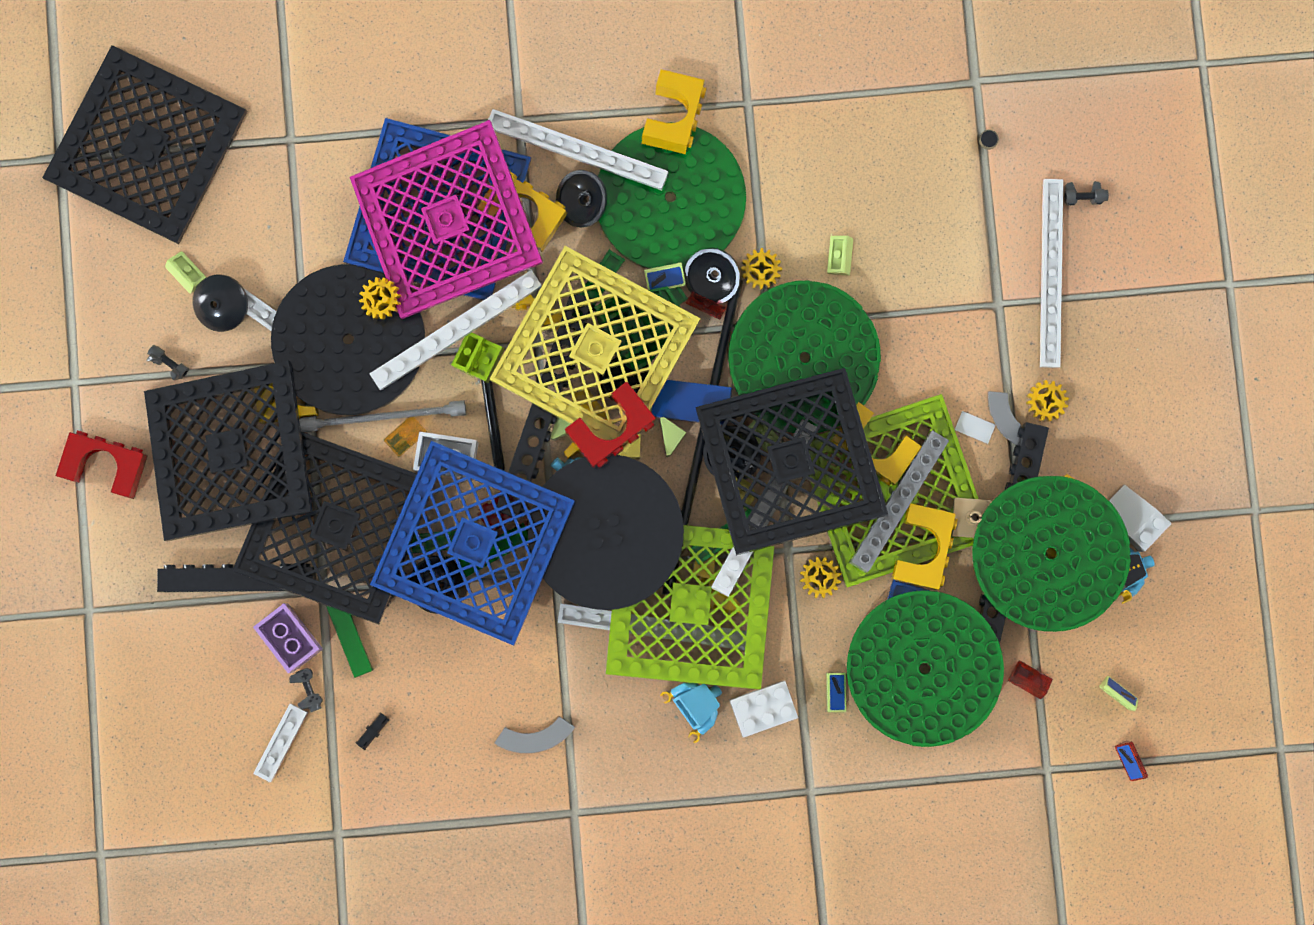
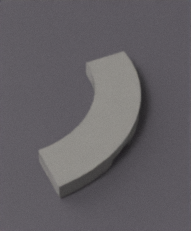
M989 391L988 407L997 429L1006 439L1015 445H1019L1020 438L1017 437V433L1022 425L1014 418L1010 410L1008 393ZM1031 439L1026 440L1027 448L1033 449L1034 442Z
M560 716L548 728L536 733H519L505 727L494 744L517 753L541 752L562 742L575 727Z

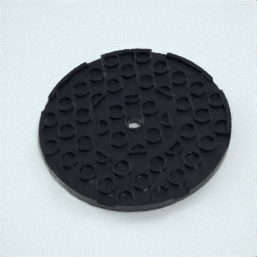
M353 264L326 267L311 273L299 281L286 294L279 305L271 330L273 359L275 363L291 361L296 396L308 405L336 415L365 414L385 407L396 400L415 379L420 366L383 390H380L370 375L371 372L425 338L424 323L420 312L401 319L398 311H391L392 317L386 315L385 319H380V317L375 319L372 315H366L367 310L361 309L364 303L359 302L360 299H363V296L359 293L365 292L363 285L369 286L368 280L375 282V277L381 280L386 278L382 272ZM348 334L354 337V341L351 344L343 342V338Z

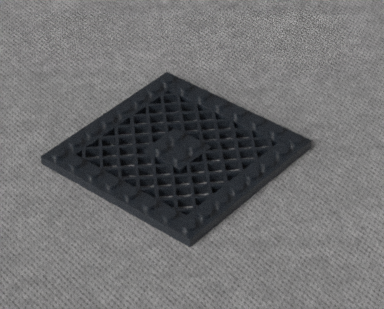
M111 45L42 178L179 245L247 110ZM132 77L140 80L141 82L134 84ZM128 78L130 85L121 88L119 81ZM116 84L118 89L112 91ZM149 85L157 88L158 90L151 92ZM145 86L147 93L138 96L136 89ZM132 90L134 98L125 100L123 93ZM166 93L169 94V95H171V96H173V97H175V98H172V99H169V100H168V99H167V96H166ZM120 94L122 102L113 104L111 97ZM162 94L164 101L155 104L153 97ZM149 98L151 106L142 108L140 101ZM106 101H108L109 106L104 107ZM182 101H184V102H186V103H188V104H190V105H192V106H189V107L184 108V105H183V102H182ZM179 102L181 109L172 112L170 105ZM137 103L139 110L129 112L127 105ZM166 106L168 114L159 116L157 109ZM124 107L126 114L117 117L115 109ZM199 109L209 114L201 116ZM195 110L197 118L188 120L186 113ZM111 111L113 118L104 121L102 114ZM153 111L155 118L146 121L144 113ZM183 114L185 122L175 124L173 117ZM141 115L142 121L136 119L133 124L132 117ZM99 117L100 123L95 124L97 118ZM212 118L214 126L205 129L203 121ZM128 119L130 127L121 129L119 122ZM170 119L172 126L163 129L161 121ZM199 122L202 130L193 133L190 125ZM115 123L117 131L108 134L106 126ZM157 123L159 130L150 125ZM187 126L189 134L180 137L178 129ZM102 128L104 135L96 138L93 130ZM174 131L176 139L170 140L171 136L166 133ZM214 131L209 139L207 133ZM89 133H90L92 139L86 141V139H87V137H88V135H89ZM128 133L126 139L124 140L123 134ZM204 135L206 142L197 145L194 137ZM119 136L121 143L112 146L110 138ZM191 139L193 147L184 149L182 142ZM106 140L108 148L99 150L98 142ZM178 143L180 151L171 154L169 146ZM93 144L96 152L87 154L85 147ZM205 148L200 157L198 150ZM120 149L119 153L124 156L116 158L114 151ZM166 149L168 155L161 157ZM80 151H82L83 156L77 158ZM195 151L197 159L188 162L186 154ZM110 152L113 160L103 162L101 155ZM182 156L184 163L175 166L173 158ZM98 157L100 164L91 167L89 159ZM131 159L140 164L133 166ZM127 160L129 168L120 171L118 163ZM170 160L172 167L162 170L160 163ZM85 161L87 168L78 171L76 163ZM115 165L116 172L108 175L105 167ZM196 165L193 172H191L190 166ZM157 166L159 172L150 175L148 167L155 170ZM144 168L146 176L137 179L135 171ZM186 168L189 176L179 178L177 171ZM102 169L104 177L95 179L93 171ZM173 172L176 180L167 183L164 175ZM89 173V176H90V179H91V180H89V179H87V178H85V177H83V176H81V175H84V174ZM131 173L133 181L124 183L122 175ZM161 176L163 184L154 187L152 179ZM118 177L121 185L112 187L110 179ZM106 181L108 189L98 183ZM148 181L150 189L141 191L139 183ZM188 181L183 190L181 183ZM135 185L138 193L128 195L126 188ZM178 185L180 192L171 195L168 187ZM122 189L124 196L116 193L115 191ZM165 189L167 197L158 199L156 191ZM152 193L154 201L145 204L143 196ZM139 198L141 205L132 200ZM179 198L174 206L173 200ZM169 201L171 209L162 212L160 204ZM156 206L158 213L149 208Z
M282 361L144 391L164 541H172L313 512L291 361ZM259 388L257 393H254L250 389ZM266 389L272 392L267 401L261 398ZM241 392L238 397L232 393ZM247 393L254 396L249 404L243 402ZM224 395L220 401L214 398ZM231 396L236 401L231 408H228L224 404ZM205 399L202 405L197 402L198 400ZM274 399L276 402V408L273 405H271ZM212 400L217 403L213 412L207 409ZM258 400L264 403L259 412L253 409ZM187 403L184 409L179 406V404ZM195 404L199 407V410L193 416L189 413V410ZM240 404L246 407L241 416L235 413ZM270 407L275 412L270 419H267L263 415ZM177 408L181 413L175 420L171 417V414ZM222 408L228 411L223 420L217 416ZM204 411L210 415L205 423L199 420ZM250 411L256 414L252 423L245 420ZM186 415L192 419L187 427L181 424ZM232 415L238 418L233 427L227 424ZM277 417H278L279 426H277L276 424H274V422H275V420L277 419ZM214 419L220 422L215 431L209 427ZM260 419L267 422L262 431L256 428ZM169 420H171V421L174 423V424L171 426V428H170V422H169ZM196 423L202 426L197 435L191 431ZM242 423L249 426L246 431L243 428H239ZM178 426L184 430L179 438L173 435ZM225 426L230 429L229 431L221 432ZM271 426L277 429L272 438L266 435ZM206 430H208L212 434L205 435L206 441H204L202 439V436L204 435ZM253 430L259 433L254 442L248 439ZM188 434L194 437L189 446L183 442ZM279 437H281L282 445L276 442ZM263 438L270 441L265 449L258 446ZM172 439L176 441L174 446L172 445ZM199 441L205 445L200 453L194 450ZM246 442H248L249 444H251V447L249 448V450H247V443H246ZM181 445L186 448L182 457L176 454ZM274 445L280 448L275 457L269 454ZM255 449L262 452L257 461L251 458ZM207 451L209 460L204 457ZM191 452L197 456L192 465L186 461ZM282 455L284 458V464L279 461ZM266 456L272 459L268 468L261 465ZM174 457L179 460L176 465ZM201 460L207 463L202 472L196 468ZM249 461H251L252 463H254V465L250 469V471L247 472L243 468L250 467ZM183 464L189 467L184 476L178 472ZM276 464L283 467L278 476L271 472ZM258 468L265 471L259 480L253 476ZM234 470L231 476L225 473L226 471ZM209 471L212 474H216L213 479L206 476ZM240 471L246 475L242 483L235 480ZM193 472L200 475L195 483L189 480ZM285 474L287 478V483L282 480ZM222 475L228 479L223 487L217 484ZM269 475L275 479L270 487L264 484ZM177 476L181 478V481L179 483L177 481ZM204 479L210 482L205 491L199 487ZM250 479L257 483L252 491L245 487ZM185 483L192 486L187 494L181 491ZM232 483L238 486L233 495L227 491ZM279 483L285 486L281 495L274 491ZM214 486L220 490L216 498L209 495ZM261 486L267 490L262 499L256 495ZM196 490L202 494L197 502L191 498ZM243 490L249 494L244 502L238 499ZM179 494L184 497L181 503ZM224 494L231 498L226 506L220 503ZM271 494L277 497L276 499L268 500ZM206 498L212 501L208 509L201 506ZM253 498L259 501L257 503L249 504ZM188 501L194 505L190 513L183 510ZM235 501L241 505L237 507H232ZM217 505L222 508V510L213 511ZM198 509L204 512L203 514L195 515Z
M845 368L696 407L736 556L888 516ZM819 396L816 402L809 400V398ZM822 397L831 401L828 409L818 405ZM800 401L797 407L790 404ZM803 402L812 406L809 414L800 410ZM834 403L837 410V414L830 411ZM781 406L778 413L771 409ZM785 407L794 411L790 419L781 415ZM815 409L825 413L821 421L812 417ZM762 411L759 417L752 414ZM766 412L775 416L771 424L762 420ZM797 413L806 418L802 426L793 421ZM827 415L836 419L833 427L823 423ZM744 416L741 422H738L735 419H733ZM747 417L756 421L752 429L744 425ZM778 418L787 423L783 431L774 426ZM809 420L818 424L814 432L805 428ZM729 422L738 426L734 434L725 430ZM839 422L841 424L843 433L836 430V427L839 424ZM759 424L768 427L764 436L755 431ZM790 425L799 429L795 437L786 433ZM820 427L830 431L826 439L817 435ZM741 428L749 432L746 440L737 436ZM771 430L780 434L776 442L767 438ZM802 431L811 436L808 443H806L805 437L799 438ZM833 433L842 438L838 446L829 441ZM723 434L731 438L727 445L725 443ZM752 435L762 439L758 447L748 443ZM783 437H786L789 440H791L780 443ZM814 438L823 442L819 451L810 446ZM734 440L743 444L739 452L730 448ZM844 441H846L848 451L841 448ZM764 442L772 445L767 447L768 453L761 450ZM826 445L835 449L831 457L822 453ZM746 446L755 451L751 459L742 455ZM809 451L817 454L813 462L811 460ZM838 451L847 456L843 464L834 459ZM728 452L736 456L732 464ZM758 453L766 457L763 465L754 461ZM819 456L829 461L825 469L815 464ZM739 458L748 462L744 470L735 466ZM850 458L854 470L846 466ZM769 460L771 461L773 471L766 468ZM831 463L841 468L837 475L827 471ZM751 465L760 469L756 477L747 473ZM814 469L822 473L818 481L810 477L815 475ZM733 470L741 474L737 482ZM843 470L853 474L849 482L839 478ZM763 471L772 476L768 484L759 480ZM824 475L834 479L830 488L820 483ZM744 476L753 481L749 489L740 485ZM855 477L857 478L859 488L852 485ZM774 479H776L777 485L783 484L780 491L771 486ZM802 479L799 486L791 482ZM806 480L815 484L811 493L801 488ZM836 482L846 486L842 494L833 490ZM756 483L765 487L761 496L752 491ZM787 485L796 489L792 498L783 493ZM818 486L827 491L823 499L814 495ZM738 488L746 492L742 500ZM849 488L858 493L854 501L845 496ZM768 490L777 494L773 503L764 498ZM799 491L808 496L804 504L795 500ZM830 493L839 498L835 506L826 501ZM749 495L758 499L754 507L745 503ZM780 496L789 501L785 509L776 505ZM860 496H862L863 501L857 502ZM811 498L820 502L816 511L807 506ZM842 500L849 503L848 505L838 507ZM761 501L770 506L766 514L757 510ZM792 503L801 507L797 516L788 511ZM823 505L830 508L829 510L819 512ZM743 507L751 511L748 518H746ZM773 508L782 512L778 521L769 516ZM804 510L811 513V515L801 517ZM754 513L763 517L759 526L750 521ZM785 515L792 518V520L782 522ZM766 520L774 523L773 525L763 527Z
M301 432L304 454L308 455L305 457V461L312 459L315 466L307 470V475L317 471L320 477L315 482L310 483L309 481V488L313 495L311 502L315 501L318 509L311 513H306V515L297 519L295 516H292L293 520L285 524L282 523L281 519H278L280 526L274 529L273 526L276 520L252 524L233 571L379 625L391 594L374 586L371 587L368 579L373 578L375 572L366 576L363 567L373 563L375 569H377L376 561L380 560L383 554L373 557L370 549L380 545L384 553L383 543L388 542L390 536L381 540L377 531L387 527L390 534H392L390 526L395 524L398 518L388 522L385 513L395 510L399 517L400 514L397 508L403 506L407 499L404 491L410 492L417 474ZM282 455L279 461L284 464V458ZM315 458L322 460L325 463L317 465ZM277 464L273 473L278 476L283 467ZM333 465L341 467L343 469L338 472H335ZM330 466L333 474L323 478L320 469ZM350 471L360 474L361 476L353 479V476ZM348 472L351 480L341 484L338 476ZM285 474L282 480L287 483V478ZM271 477L268 487L274 482L275 479ZM335 478L338 486L328 490L325 482ZM369 478L379 481V483L371 485ZM366 479L369 487L359 491L356 483ZM279 483L274 491L281 495L285 486ZM322 483L326 491L315 495L312 487ZM353 484L356 493L346 497L343 488ZM384 485L387 494L377 497L374 489ZM387 485L398 489L389 492ZM341 490L344 498L334 502L331 494ZM371 491L374 499L364 503L361 495ZM402 492L405 500L395 504L392 496ZM271 494L268 500L276 499L277 497ZM328 495L331 503L324 501L321 507L318 499ZM359 497L362 505L351 508L349 500ZM389 497L392 506L382 510L379 501ZM346 502L349 510L337 505ZM377 503L380 511L370 515L366 507ZM364 508L367 517L359 520L361 515L356 513V511ZM318 514L315 524H313L311 517ZM382 515L385 524L375 528L372 519ZM308 519L311 527L301 531L298 523ZM370 521L373 529L363 533L359 525ZM295 524L298 533L288 536L285 528ZM357 526L360 535L352 538ZM282 530L286 538L276 542L272 534ZM311 532L309 537L315 540L306 543L303 535ZM375 533L378 541L368 545L365 537ZM414 533V535H413V537H412V540H411L410 544H412V541H413V539H414L415 533ZM270 536L273 544L265 547ZM301 537L304 545L294 549L291 540ZM362 538L366 547L355 551L352 542ZM288 542L291 550L281 554L278 546ZM322 542L332 545L333 547H330L325 550L322 545ZM319 543L322 551L312 555L309 547ZM350 545L353 552L342 556L340 549L347 551ZM275 548L278 556L268 560L265 552ZM306 549L309 557L299 561L296 553ZM337 550L340 558L330 562L327 554ZM368 551L371 559L361 563L358 554ZM406 551V554H405L404 559H403L402 562H405V559H406L407 554H408L407 551ZM293 554L296 563L286 567L283 558ZM261 555H263L265 561L260 560ZM324 555L327 564L317 568L314 559ZM355 556L358 565L348 569L345 560ZM280 560L283 568L272 563ZM311 561L314 570L304 573L301 565ZM342 562L345 571L335 574L332 566ZM299 567L301 574L290 570ZM330 568L333 576L323 580L320 571ZM361 569L364 577L353 581L350 573ZM317 573L320 581L309 578V576ZM348 574L351 583L341 587L337 578ZM335 580L338 588L328 585L326 583ZM366 581L369 590L359 594L356 585ZM353 587L356 595L344 590ZM369 594L368 599L363 598V596H366V595Z

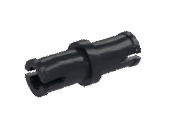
M380 712L355 743L363 750H366L374 738L379 737V732L390 719Z

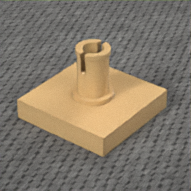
M954 498L953 513L956 514L955 519H958L956 529L952 530L951 536L974 538L976 527L982 520L981 517L993 500Z

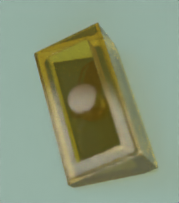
M409 417L384 439V442L400 457L418 441L419 431L426 433L427 431L414 417Z

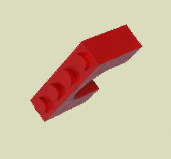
M625 382L611 393V397L619 405L627 418V427L622 435L612 440L600 439L591 432L581 418H578L565 428L566 434L593 468L604 466L608 462V457L612 454L614 456L618 455L624 450L623 446L626 443L632 444L639 438V433L643 430L648 432L655 426L656 418L628 382Z
M77 430L76 434L69 432L55 476L79 483L89 457L97 452L107 451L115 458L117 463V473L111 493L134 499L148 455L143 454V450L136 447H131V450L124 448L125 444L113 441V444L106 443L107 439L95 436L94 439L87 437L88 433Z

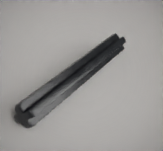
M481 380L494 467L504 471L505 465L492 381L490 380L487 383Z

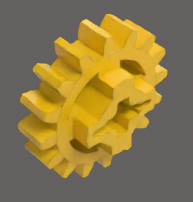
M763 248L760 249L759 253L754 249L752 256L747 253L746 257L748 260H743L742 264L745 266L741 267V271L745 272L742 278L748 279L746 284L753 283L752 288L754 289L756 286H759L760 290L763 289V286L770 289V283L776 285L775 278L780 279L781 277L777 272L782 271V267H778L781 260H775L777 254L771 256L770 250L764 253ZM758 258V261L755 264L749 265L751 261ZM765 258L770 260L772 264H769ZM760 265L765 269L763 273H760L758 269ZM774 273L770 279L765 281V277L768 274ZM750 274H754L757 277V280H755Z
M375 277V282L368 280L369 286L363 285L365 292L359 293L363 296V299H360L359 302L364 303L361 309L367 310L366 315H372L375 319L379 317L380 319H385L386 315L392 317L391 311L397 312L398 310L395 306L401 305L397 301V298H400L401 295L396 293L399 287H393L394 282H388L386 278L381 280Z
M1044 380L1043 385L1038 382L1036 383L1037 388H1030L1033 393L1027 394L1030 400L1026 404L1031 405L1028 411L1035 412L1034 418L1039 415L1040 421L1046 418L1050 422L1052 417L1057 420L1059 418L1058 414H1065L1063 409L1068 408L1065 401L1069 400V397H1064L1067 391L1060 390L1061 384L1055 386V381L1048 384V381ZM1041 389H1046L1044 394H1037ZM1047 397H1049L1048 401L1051 402L1048 405H1046V401L1044 400ZM1051 407L1057 408L1055 412L1048 413Z
M815 557V562L811 559L808 560L809 566L803 565L805 572L799 573L804 576L803 579L799 580V582L805 583L802 589L808 588L807 594L810 595L813 592L814 598H817L819 594H821L822 598H825V593H828L830 596L833 595L831 590L837 591L838 588L835 585L841 583L837 579V577L841 576V573H836L839 567L832 566L833 560L827 563L826 557H823L822 561H820L819 557ZM822 565L827 566L831 572H826ZM815 566V572L808 576L810 569ZM818 572H820L821 575H825V579L822 580V583H820V581L816 580L815 578L816 576H818ZM833 579L830 587L826 589L828 580ZM813 582L816 584L818 590L812 588L809 583Z

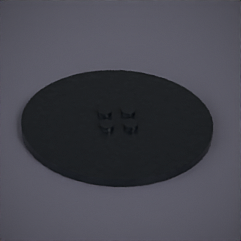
M612 454L607 458L608 462L601 468L598 466L593 468L585 457L577 459L559 469L543 485L548 490L575 500L543 579L560 596L586 608L597 610L620 609L647 599L668 580L678 563L684 539L683 518L673 491L653 469L635 459L621 455L614 456ZM543 509V511H544V513H545V515H546V517H547L549 511ZM540 510L530 513L533 523L543 520ZM544 523L535 526L538 535L540 534V531ZM532 528L528 529V540L536 538ZM536 541L529 544L531 553Z

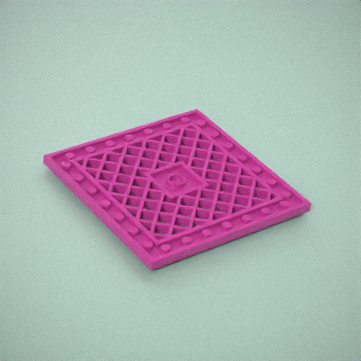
M490 120L350 176L385 277L388 279V282H394L393 287H399L396 293L401 295L400 298H397L401 305H396L401 319L543 263ZM466 152L464 159L458 157V155ZM472 152L479 154L476 164L468 161ZM483 158L487 166V169L480 166ZM454 159L462 162L458 171L451 169ZM448 160L446 166L440 164V162ZM466 164L474 167L470 176L463 174ZM431 166L428 173L422 171L423 169ZM437 166L444 169L441 178L433 175ZM478 169L486 172L482 182L474 179ZM449 171L456 174L453 183L445 181ZM419 173L427 176L423 185L416 183ZM413 174L411 180L404 178L408 175ZM460 177L468 179L465 189L457 186ZM489 177H491L494 187L486 184ZM431 178L439 181L435 191L427 188ZM402 180L409 183L406 192L398 190ZM396 181L394 187L387 185L388 183ZM473 182L480 184L477 194L469 191ZM443 183L451 187L447 196L439 193ZM413 186L421 188L417 198L410 195ZM384 187L392 190L388 200L380 197ZM485 187L493 190L489 200L481 196ZM455 189L463 192L460 200L458 195H453ZM425 191L433 193L429 203L422 200ZM396 192L404 195L400 205L392 202ZM467 194L475 197L471 206L464 204ZM496 194L500 204L493 202ZM437 196L444 198L443 200L435 203ZM408 198L415 200L412 210L404 207ZM479 199L487 202L483 212L475 209ZM379 200L386 202L384 209H382ZM420 203L426 205V207L421 208L423 215L416 212ZM491 204L499 208L495 217L487 214ZM391 205L398 208L394 217L387 214ZM462 207L469 209L467 216H465ZM403 210L410 213L406 222L399 220ZM473 212L481 214L478 224L470 221ZM502 212L507 222L500 220ZM415 215L422 218L418 228L411 225ZM386 217L393 220L390 227L388 226ZM486 217L494 220L490 230L482 227ZM397 222L405 225L401 235L393 232ZM498 222L506 225L502 235L494 232ZM425 223L430 233L423 230ZM468 224L476 227L472 237L465 234L471 231ZM409 228L416 230L413 240L405 237ZM480 229L488 232L484 242L476 239ZM509 229L511 231L513 240L506 237ZM421 233L428 236L425 245L417 243ZM392 235L399 237L396 245ZM492 235L500 238L496 247L488 244ZM457 237L454 244L451 243V242H449V241H447V240H450V239H452V238ZM462 237L470 239L466 249L459 246ZM403 240L411 243L407 252L400 250ZM432 240L435 245L439 244L437 251L429 248ZM504 240L512 243L508 253L501 250ZM474 242L482 245L479 254L471 252ZM445 243L452 246L449 256L441 253ZM415 245L423 248L419 258L411 255ZM487 247L495 250L491 260L483 257ZM457 249L465 252L461 262L453 258ZM427 251L435 253L431 263L423 260ZM399 253L406 255L403 262L400 259ZM498 253L506 255L496 260ZM469 254L477 257L473 267L465 264ZM439 256L447 259L443 268L436 266ZM410 258L417 260L414 270L406 267ZM481 259L488 262L487 264L478 267ZM451 261L459 264L455 274L447 271ZM422 263L429 266L426 275L418 273ZM463 267L471 269L469 271L461 273ZM434 268L442 271L438 281L430 278ZM405 270L412 273L409 281ZM446 274L453 276L443 281ZM416 275L424 278L420 288L412 285ZM428 280L433 283H436L434 285L426 287ZM411 288H414L418 291L413 293Z

